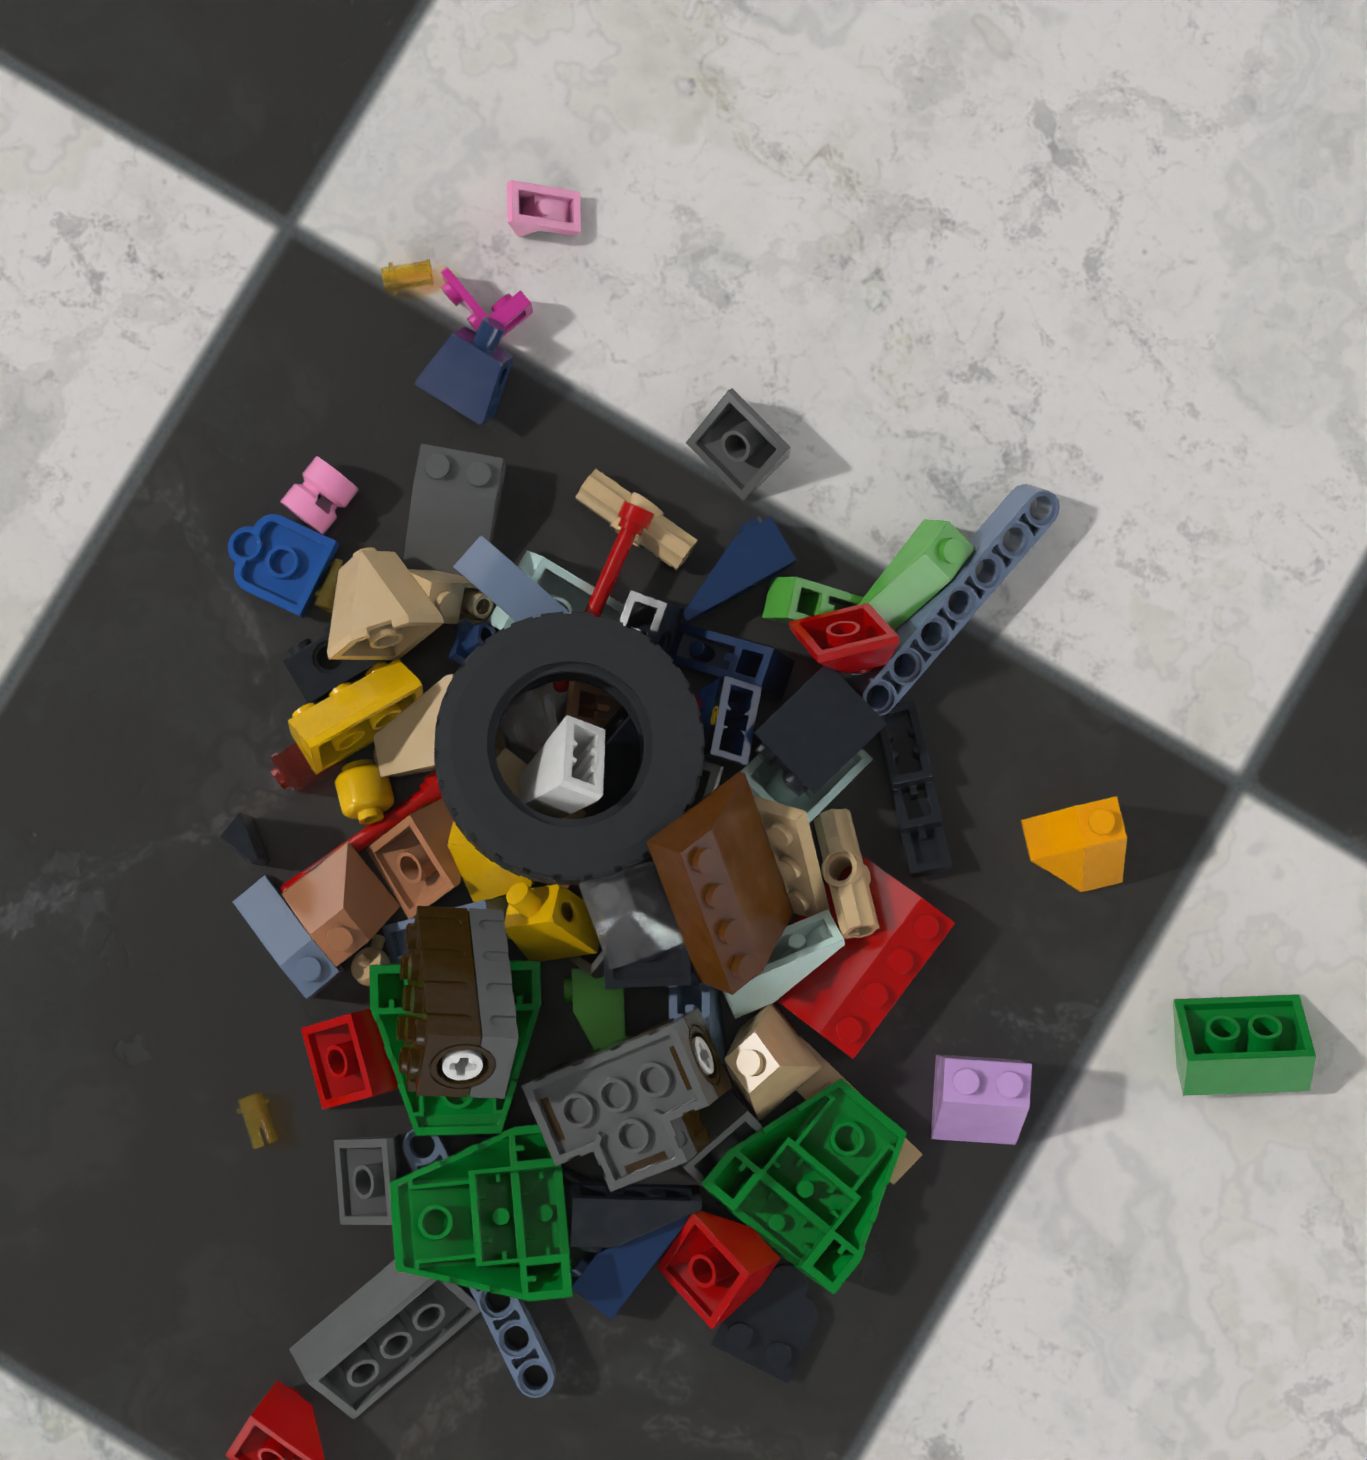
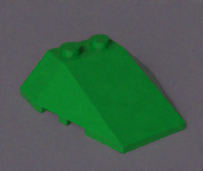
M509 960L519 1039L505 1098L469 1097V1094L467 1097L417 1096L416 1092H408L406 1074L399 1073L400 1048L404 1047V1041H397L396 1038L398 1015L406 1014V1011L402 1010V992L404 985H408L407 980L400 979V963L369 965L370 1009L379 1028L387 1057L390 1059L398 1087L416 1136L502 1133L541 1006L540 961Z
M840 1078L727 1150L702 1181L701 1185L746 1226L752 1227L770 1247L794 1267L834 1295L862 1259L873 1222L877 1218L882 1197L887 1184L890 1182L907 1132Z
M538 1124L510 1128L495 1137L472 1145L457 1154L432 1163L389 1183L395 1271L525 1301L573 1297L562 1164L555 1166Z

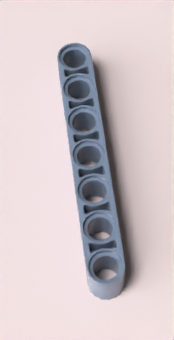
M1029 484L1015 487L969 539V542L976 549L954 578L895 630L899 637V644L886 665L874 667L867 673L852 674L847 683L879 716L886 715L894 708L1053 524L1060 509L1059 500L1055 494ZM1036 498V507L1030 513L1031 503ZM1009 530V539L1003 544V536ZM983 561L982 570L976 575V567L979 562ZM956 591V599L949 607V598ZM929 623L927 634L921 638L923 627ZM902 654V662L894 670V662ZM875 686L874 695L867 701L866 696L869 689Z
M414 1129L408 1132L403 1140L404 1155L413 1172L453 1155L443 1135H430L434 1140L435 1147L433 1153L428 1156L420 1155L415 1151L413 1146V1140L416 1136ZM470 1288L519 1390L524 1395L532 1398L544 1396L553 1386L556 1377V1367L524 1300L510 1297L509 1305L504 1308H495L488 1302V1292ZM513 1326L524 1328L529 1336L528 1343L520 1347L511 1345L506 1338V1330ZM531 1365H539L547 1372L548 1379L541 1385H533L526 1379L525 1369Z

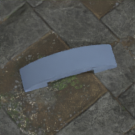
M480 536L453 566L515 622L531 616L533 618L540 617L541 614L563 611V614H571L483 536Z

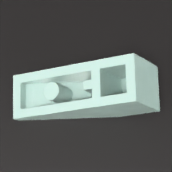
M828 909L787 926L764 970L735 994L731 995L722 991L735 1019L774 1003L845 945L844 938Z

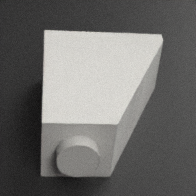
M566 715L520 774L518 799L541 814L560 819L598 801L603 796L605 729Z

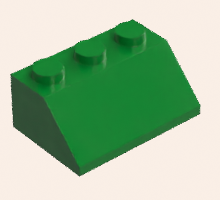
M1299 994L1174 999L1176 1066L1183 1096L1310 1091L1316 1054Z

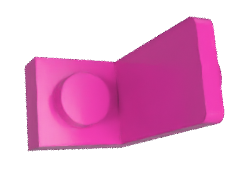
M448 267L440 272L445 282L441 286L442 291L454 306L457 307L462 303L471 313L467 320L475 331H477L484 317H490L506 327L503 338L533 313L531 302L520 290L513 297L511 294H506L500 298L491 308L493 313L488 316Z

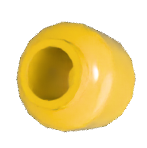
M362 759L346 764L342 768L343 772L335 780L343 815L350 819H358L359 823L363 825L382 820L384 818L383 813L394 804L389 777H381L378 765L371 759Z

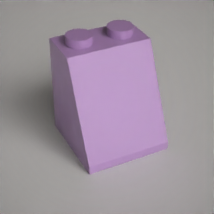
M936 1054L931 1139L1016 1145L1030 1107L1032 1064L1013 1059Z

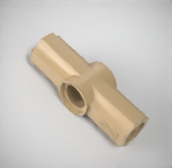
M597 469L588 476L575 497L577 501L609 522L610 528L617 534H619L621 529L618 526L621 518L617 515L624 501L655 514L648 530L643 529L641 536L636 535L633 545L637 547L643 546L675 570L680 568L697 544V539L662 516L664 513L656 505L636 492L631 494L616 481Z
M845 808L830 809L819 813V816L813 821L823 858L821 872L824 880L829 883L840 932L845 939L862 938L871 935L879 928L869 888L871 881L870 871L863 864L851 812ZM852 866L851 875L847 879L840 881L841 872L845 868Z

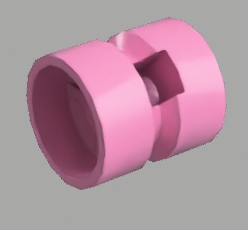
M316 456L302 473L304 482L302 484H294L280 502L318 533L324 535L337 518L336 508H345L359 489L339 471Z

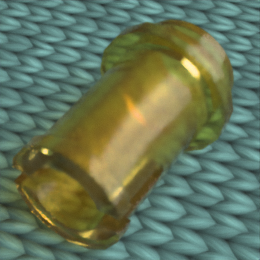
M430 259L393 266V262H389V267L381 268L385 293L393 291L394 295H398V290L434 285Z
M336 558L331 560L330 568L320 591L314 592V597H316L314 605L329 613H333L338 571L343 566V561Z
M257 1092L238 1099L240 1108L236 1109L237 1114L242 1113L252 1142V1149L264 1146L259 1131L260 1128L263 1129L268 1144L279 1140L266 1104L270 1103L269 1098L264 1099L262 1092Z

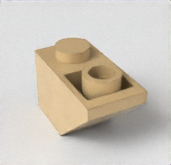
M408 569L441 613L444 623L457 624L463 619L473 624L486 623L494 609L495 603L464 576L437 570Z

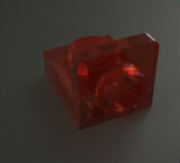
M296 742L281 753L276 752L270 756V759L275 764L270 771L284 790L291 787L298 793L340 764L337 762L322 772L315 774Z

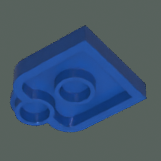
M269 514L260 518L254 527L245 526L236 530L229 539L228 553L230 558L236 563L234 567L235 581L243 590L304 619L340 544L281 515Z

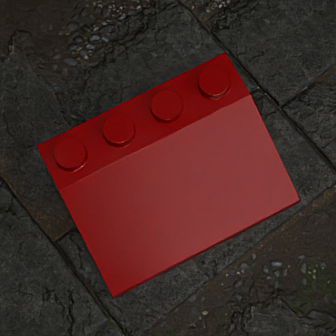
M862 856L863 864L870 871L871 881L869 888L879 928L873 934L862 938H844L845 945L776 1000L852 1059H854L955 924V922L864 856ZM852 866L845 868L841 872L840 881L847 879L851 875ZM825 881L823 884L830 914L840 931L829 883ZM799 915V917L796 919L794 923L799 922L808 917Z

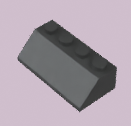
M394 1259L289 1350L306 1382L354 1420L481 1311L467 1287L395 1271Z

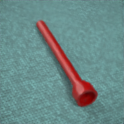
M627 501L623 502L617 515L621 518L618 523L621 529L584 613H593L594 617L601 616L636 535L641 536L643 529L648 530L655 514ZM569 681L553 682V687L557 692L563 693L568 690Z
M436 770L424 776L426 781L420 784L421 789L385 813L382 820L369 824L345 842L348 841L358 853L386 834L410 814L424 808L429 803L442 799ZM345 842L281 886V894Z

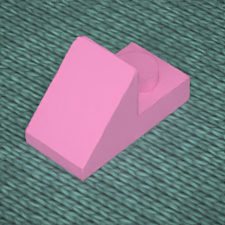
M514 180L507 182L508 224L517 236L523 237L535 231L569 236L581 233L580 192Z

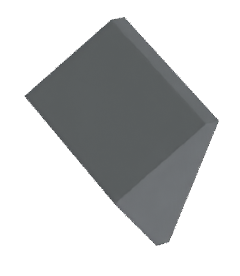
M733 388L726 392L686 441V444L743 501L789 458L791 449Z
M391 1134L334 1140L340 1225H392L389 1183L403 1177L400 1135Z

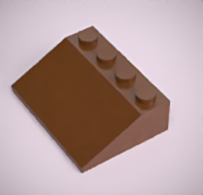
M740 771L686 811L683 816L674 820L647 841L699 982L731 995L735 994L764 970L794 913L746 774Z

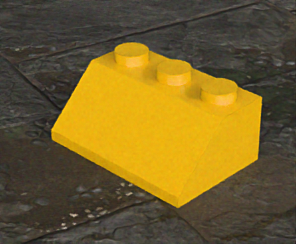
M399 659L389 664L381 662L374 665L366 672V677L353 684L350 682L343 683L334 688L325 700L316 705L314 703L305 704L293 713V718L288 720L290 733L315 774L322 772L373 743V736L423 695V686L420 680Z

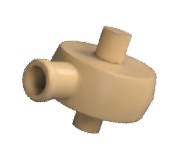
M375 934L372 937L370 947L362 949L354 957L351 972L358 983L370 986L369 965L390 964L389 957L382 950L385 942L384 936Z

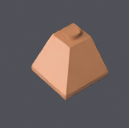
M443 799L410 814L366 848L367 853L408 919L416 916L417 906L432 905L460 884L461 874L447 846L453 819Z
M348 841L282 892V896L308 934L336 967L370 941L400 907L397 900Z

